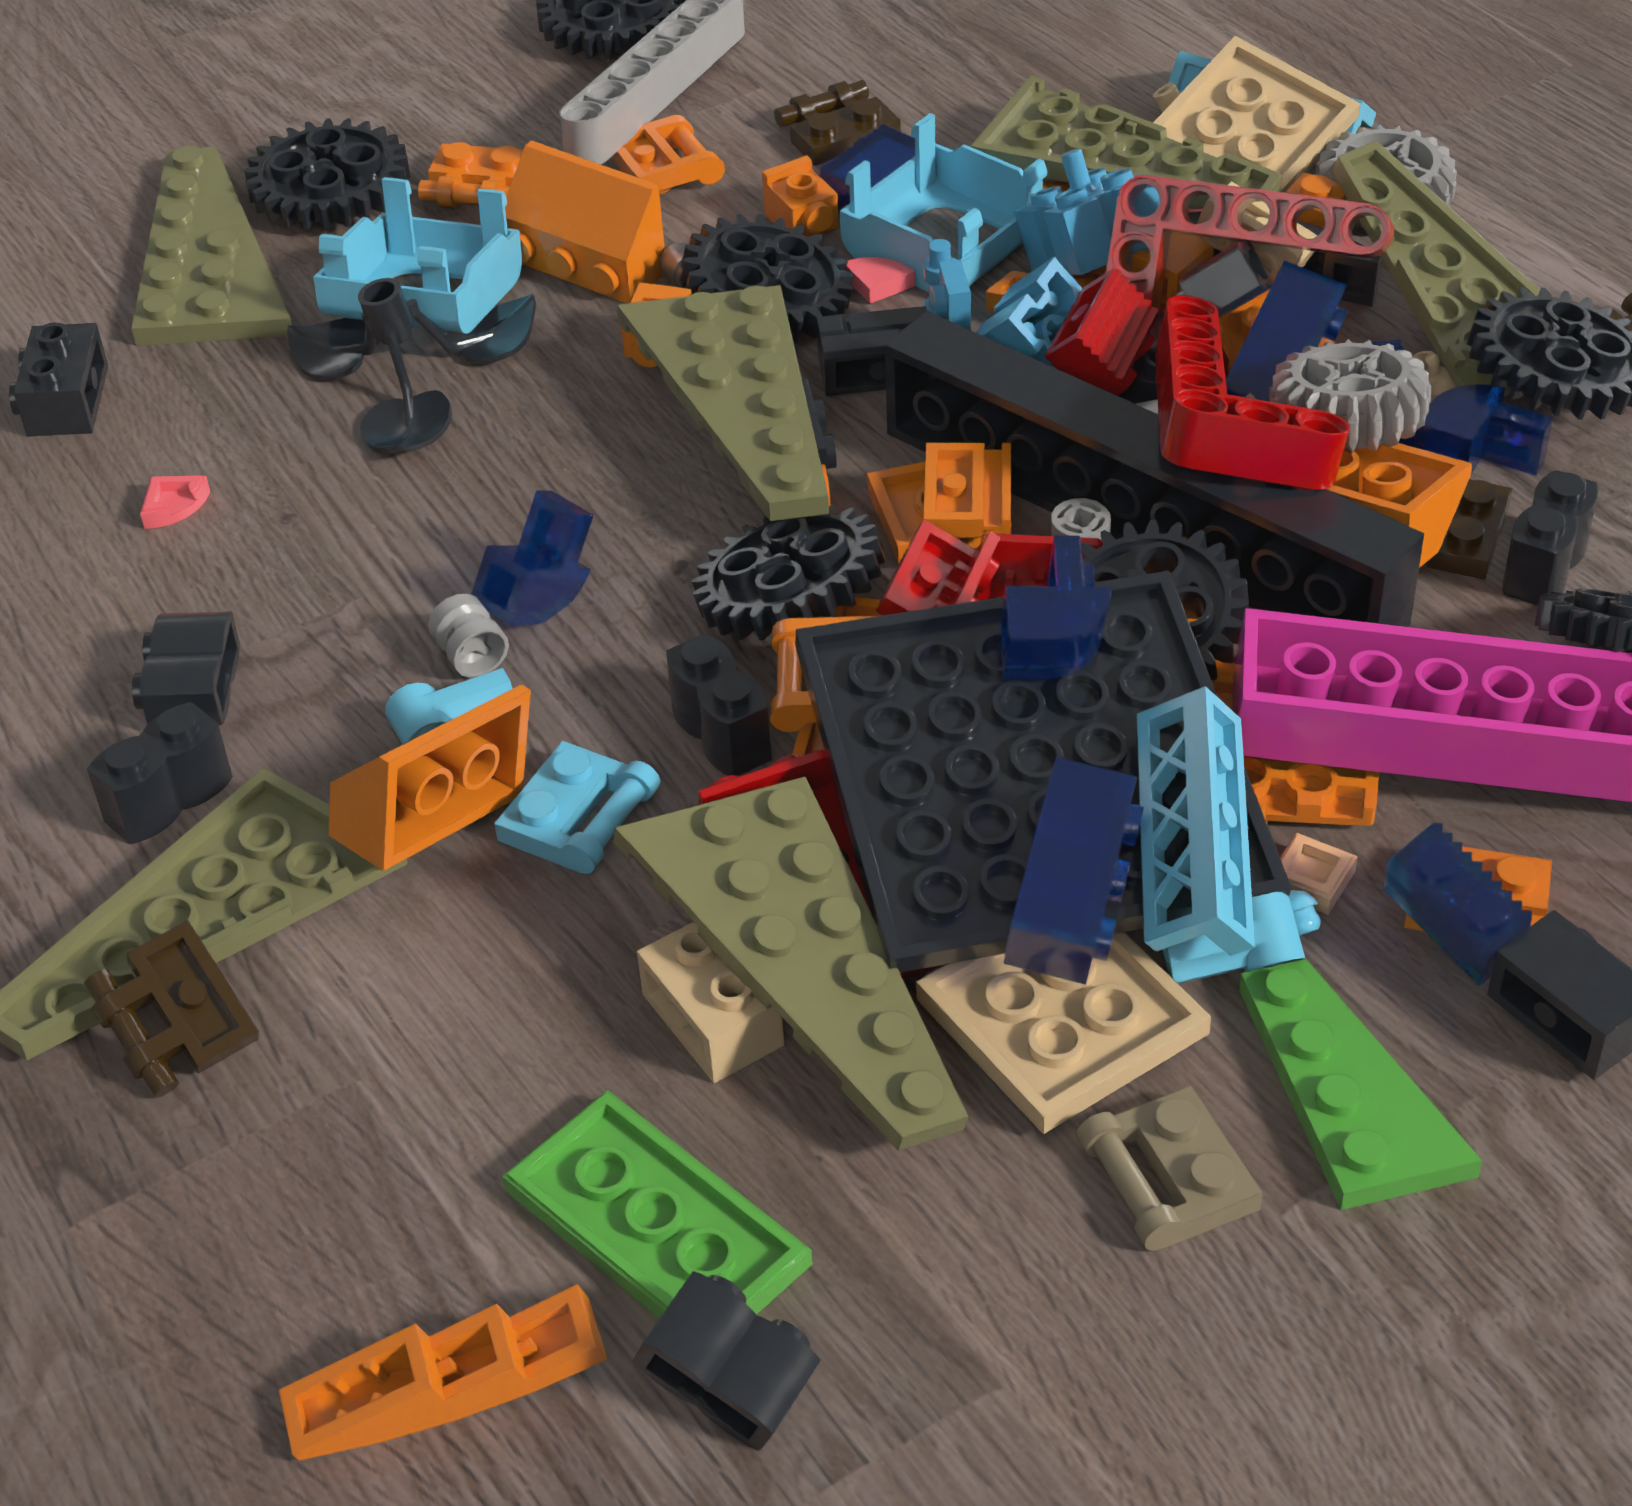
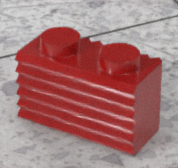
M1113 268L1083 287L1078 293L1079 296L1075 299L1076 302L1071 306L1072 309L1067 313L1068 316L1063 320L1064 323L1059 327L1060 330L1055 334L1056 337L1051 341L1052 344L1048 347L1049 351L1044 357L1056 369L1118 396L1136 378L1137 372L1132 368L1135 360L1143 356L1155 341V337L1150 331L1159 316V308L1152 307V301L1144 299V293L1137 292L1136 285L1129 284V277L1121 276V269Z

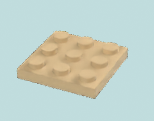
M1234 36L1153 123L1167 128V138L1182 144L1183 140L1188 137L1203 142L1204 152L1212 156L1219 157L1233 154L1281 173V192L1285 193L1303 172L1308 173L1320 160L1321 152L1327 148L1328 141L1338 140L1340 134L1346 132L1357 120L1361 103Z
M1125 932L950 963L916 982V998L920 1004L1042 1134L1047 1133L1210 1034L1211 1016Z

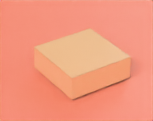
M1297 832L1280 857L1292 890L1309 893L1318 903L1314 906L1315 910L1329 915L1354 875L1358 858L1356 855Z

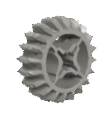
M1379 124L1377 129L1373 130L1358 127L1356 134L1342 132L1339 140L1328 141L1327 148L1321 152L1320 160L1316 165V175H1323L1337 182L1332 173L1337 157L1377 140L1449 207L1451 206V200L1455 197L1457 184L1456 160L1449 157V148L1438 146L1437 138L1421 137L1420 130L1406 132L1402 131L1400 126L1395 129H1385ZM1359 219L1354 224L1352 230L1360 227L1364 228Z
M1348 339L1345 343L1339 344L1326 341L1321 347L1306 346L1303 348L1302 353H1291L1287 355L1286 361L1276 365V373L1273 375V387H1270V402L1335 414L1347 421L1350 426L1344 449H1348L1351 453L1358 448H1368L1375 451L1378 445L1381 444L1397 445L1400 438L1408 439L1415 436L1416 429L1425 426V418L1431 403V384H1429V372L1424 370V362L1417 358H1412V354L1409 351H1395L1394 346L1391 344L1373 345L1370 340L1364 343H1352Z

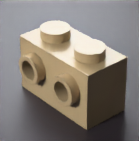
M692 922L637 951L642 993L711 1081L716 1083L784 1046L782 1016L773 1006L767 1010L754 996L752 990L744 985L698 935L699 926Z

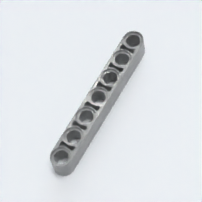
M686 0L561 108L559 113L563 151L598 164H603L637 134V130L643 124L655 118L744 36L743 0Z

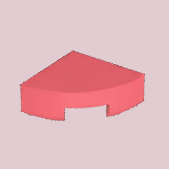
M863 257L848 260L846 271L853 273L851 285L870 304L915 287V271L901 262L880 257Z
M207 476L150 477L140 513L144 529L168 526L196 512L204 504L210 493Z

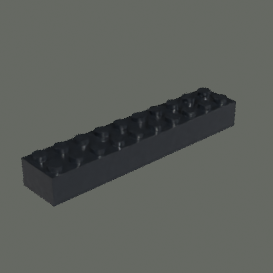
M928 311L885 344L888 435L926 452V443H985V450H1002V443H1011L1012 494L1049 512H1053L1056 506L1070 499L1086 498L1095 500L1104 505L1110 512V534L1116 540L1124 537L1123 529L1127 522L1133 525L1137 534L1146 533L1150 520L1157 521L1159 534H1167L1176 522L1182 523L1183 538L1189 539L1197 531L1203 530L1205 531L1207 548L1221 542L1225 546L1226 560H1238L1240 578L1247 581L1249 607L1253 609L1403 627L1410 626L1424 540L1423 532L1327 489H1307L1190 469L1171 463L1162 456L1160 451L1159 417L1157 413Z

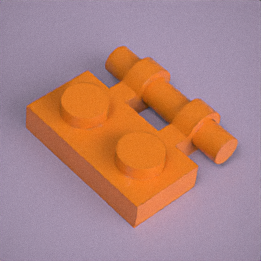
M463 142L442 143L428 170L429 180H421L419 183V199L437 201L440 207L456 208L458 203L479 204L477 191L480 188L504 191L505 196H507L523 149H518L514 146H501L498 148L470 146Z

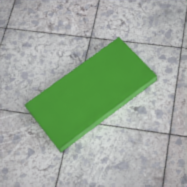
M608 1090L502 1176L505 1191L658 1319L663 1315L692 1271L707 1277L718 1275L734 1283L744 1293L747 1299L746 1304L757 1315L812 1265V1250Z

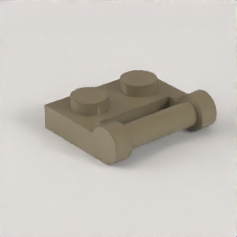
M1192 1086L1116 1115L1110 1112L1097 1113L1086 1119L1077 1130V1139L1087 1155L1098 1157L1137 1220L1134 1226L1135 1232L1149 1251H1158L1261 1210L1263 1192ZM1138 1144L1177 1205L1176 1207L1161 1204L1126 1147Z

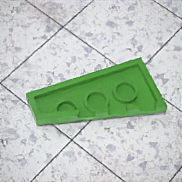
M1307 959L1241 973L1239 992L1340 1210L1479 1177L1482 1164L1481 1158Z

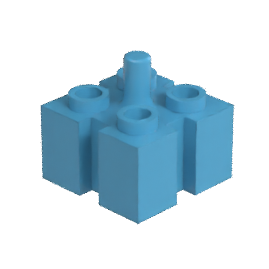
M1074 149L1061 156L1070 188H1067V191L1062 192L1060 186L1040 190L1030 195L1031 204L1014 210L1032 271L1053 257L1072 275H1083L1108 263L1119 192L1127 180L1138 176L1132 174L1131 168L1116 170L1108 174L1105 168L1088 171L1082 150ZM1146 188L1140 191L1134 201V209L1137 215L1140 217L1152 215L1158 208L1159 194L1155 188ZM1144 242L1137 243L1131 246L1127 252H1137L1148 246Z
M1053 257L1011 285L993 309L996 314L984 321L976 333L1054 367L1044 355L1049 351L1048 347L1052 344L1051 341L1056 337L1055 334L1060 330L1059 327L1064 323L1063 320L1068 316L1067 313L1072 309L1071 306L1076 302L1075 299L1079 296L1078 293L1082 290V287L1061 263Z

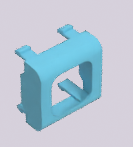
M929 113L915 123L911 131V137L915 138V156L871 188L870 162L866 160L848 172L845 184L850 186V204L840 210L841 239L845 248L854 258L880 257L901 262L915 271V286L929 292V284L924 280V261L929 257V243L933 239L907 225L926 211L935 208H950L965 214L958 220V260L962 261L970 287L1023 245L1014 210L1031 204L1030 195L1043 190V178L1047 176L1045 162L1041 159H1037L1026 169L1022 170V168L965 144L953 151L935 143V115ZM983 222L999 229L979 245V228L983 225Z
M384 177L382 179L386 214L381 213L373 222L367 217H362L343 236L321 234L319 236V253L323 256L324 267L313 279L318 308L323 315L363 320L361 316L363 310L358 300V293L366 284L381 278H394L404 274H422L423 288L401 286L406 301L415 299L420 311L439 330L468 334L516 284L522 265L520 232L518 229L507 228L505 210L507 199L505 192L480 188L477 191L481 225L412 217L409 196L412 192L409 181ZM449 278L463 279L462 284L454 292H451ZM414 319L413 327L423 328V327Z

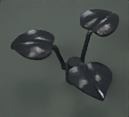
M381 278L366 284L358 293V300L363 310L361 313L363 320L341 318L312 326L288 325L287 335L289 347L296 364L307 376L317 380H332L348 376L360 368L364 355L367 356L375 353L376 346L380 340L384 345H388L403 399H390L374 406L363 417L360 430L366 445L375 451L383 453L407 452L423 448L436 441L448 429L452 419L450 402L441 391L431 390L413 396L412 387L398 344L405 342L411 336L414 319L449 354L456 355L463 352L467 362L486 364L506 359L525 346L532 331L536 301L532 293L531 295L496 305L470 333L446 331L444 335L420 311L415 299L406 301L400 283L397 280Z

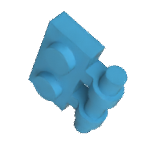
M944 239L933 240L929 243V257L924 261V280L929 284L930 297L925 300L924 306H926L928 312L971 330V291L962 261L951 257V244L949 241Z

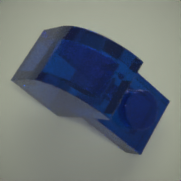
M1484 384L1459 386L1441 393L1430 403L1429 412L1425 418V426L1416 429L1414 448L1472 463L1471 475L1480 460L1484 459L1537 476L1545 462L1553 418L1503 403L1506 388L1492 387L1491 385Z
M536 490L519 545L486 546L471 595L476 596L489 613L510 626L534 625L546 622L569 605L586 582L591 569L578 561L594 515L554 491Z
M1054 535L1047 571V586H1006L999 625L1003 679H1052L1063 677L1083 668L1098 652L1110 605L1111 587H1094L1093 563L1082 562L1080 536Z

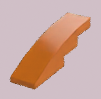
M576 1284L510 1317L498 1304H495L431 1336H428L415 1323L279 1389L292 1455L299 1461L382 1443L460 1420L536 1392L604 1362L608 1358L590 1299L579 1285Z

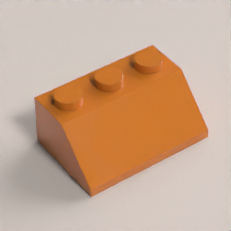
M532 140L524 146L506 196L507 205L505 206L507 228L518 229L520 232L522 265L624 303L631 302L639 282L655 284L664 276L660 268V257L665 246L658 184Z
M1400 443L1394 446L1381 444L1378 445L1375 451L1368 448H1358L1351 453L1348 449H1344L1334 486L1327 490L1423 532L1424 540L1420 568L1440 550L1471 476L1472 463Z
M521 684L330 782L329 836L380 870L385 871L513 801L523 789L531 689Z

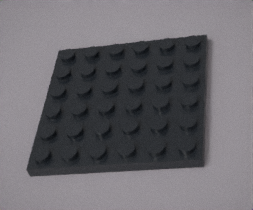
M1169 571L796 629V651L870 911L878 927L889 969L898 968L900 973L1144 929L1137 714L1205 686L1217 696ZM1184 721L1160 729V749L1168 753L1184 730ZM1244 766L1252 897L1274 892H1282L1289 897L1292 890ZM1178 771L1162 794V805L1170 809L1186 787L1185 774ZM1183 828L1178 831L1164 851L1165 864L1173 867L1189 844V832ZM1182 887L1168 907L1167 922L1192 914L1191 890L1187 887Z

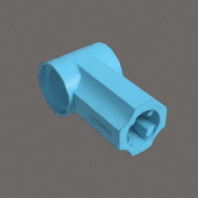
M503 668L437 691L425 683L407 684L390 696L385 707V714L403 745L513 688Z
M1282 892L1252 897L1255 948L1230 956L1207 936L1202 935L1162 949L1169 976L1177 984H1182L1241 969L1249 972L1306 959L1290 898Z

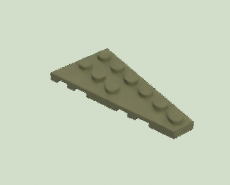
M1032 74L970 146L1022 168V170L1026 169L1037 159L1044 160L1047 176L1043 178V181L1068 182L1061 156L1068 151L1081 149L1088 171L1105 168L1108 174L1116 170L1131 168L1132 174L1154 175L1229 185L1232 181L1240 187L1281 192V173L1233 154L1219 157L1212 156L1204 152L1203 142L1188 137L1183 140L1182 144L1167 138V128L1107 104L1093 107L1080 103V93L1064 88L1057 94L1045 89V80ZM1206 194L1195 197L1190 202L1188 208L1203 209L1205 202L1210 196Z
M1377 140L1338 156L1332 173L1348 201L1378 206L1390 217L1394 225V238L1391 246L1380 256L1470 412L1473 413L1508 396L1511 391L1509 386L1492 387L1490 385L1494 374L1477 372L1480 361L1469 358L1472 346L1467 345V340L1478 308H1484L1488 298L1498 300L1502 291H1506L1516 297L1519 288H1525L1534 296H1538L1540 289ZM1364 216L1359 220L1374 244L1382 232L1381 222L1377 217Z
M186 145L177 149L167 150L131 328L135 345L288 336L287 327L288 325L292 326L291 318L217 148H199L193 145Z
M780 285L769 287L751 286L744 290L711 294L699 292L685 297L617 305L620 325L627 333L632 331L638 339L639 350L647 360L653 359L662 371L665 384L700 429L705 427L713 437V447L722 458L728 457L739 471V481L770 521L829 514L828 493Z
M263 767L0 990V1043L28 1061L99 1024L100 1022L92 1011V1007L96 1002L84 985V981L102 969L109 970L119 987L137 978L127 963V952L186 920L190 922L215 963H218L408 865L407 859L385 871L380 870L329 836V804Z
M806 777L615 827L613 843L628 859L633 856L653 877L652 885L667 902L674 899L699 926L698 935L741 982L752 990L754 996L767 1010L772 1006L794 1029L793 1038L809 1055L815 1052L842 1081L841 1090L898 1151L965 1129L968 1114L898 968L889 969L878 927Z

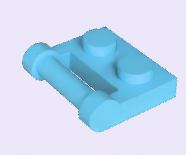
M562 741L494 823L497 841L573 871L591 874L604 858L603 848L614 835L615 827L622 825L640 801H648L660 786V777L650 765L642 761H631L627 765ZM608 791L614 792L583 833H575Z

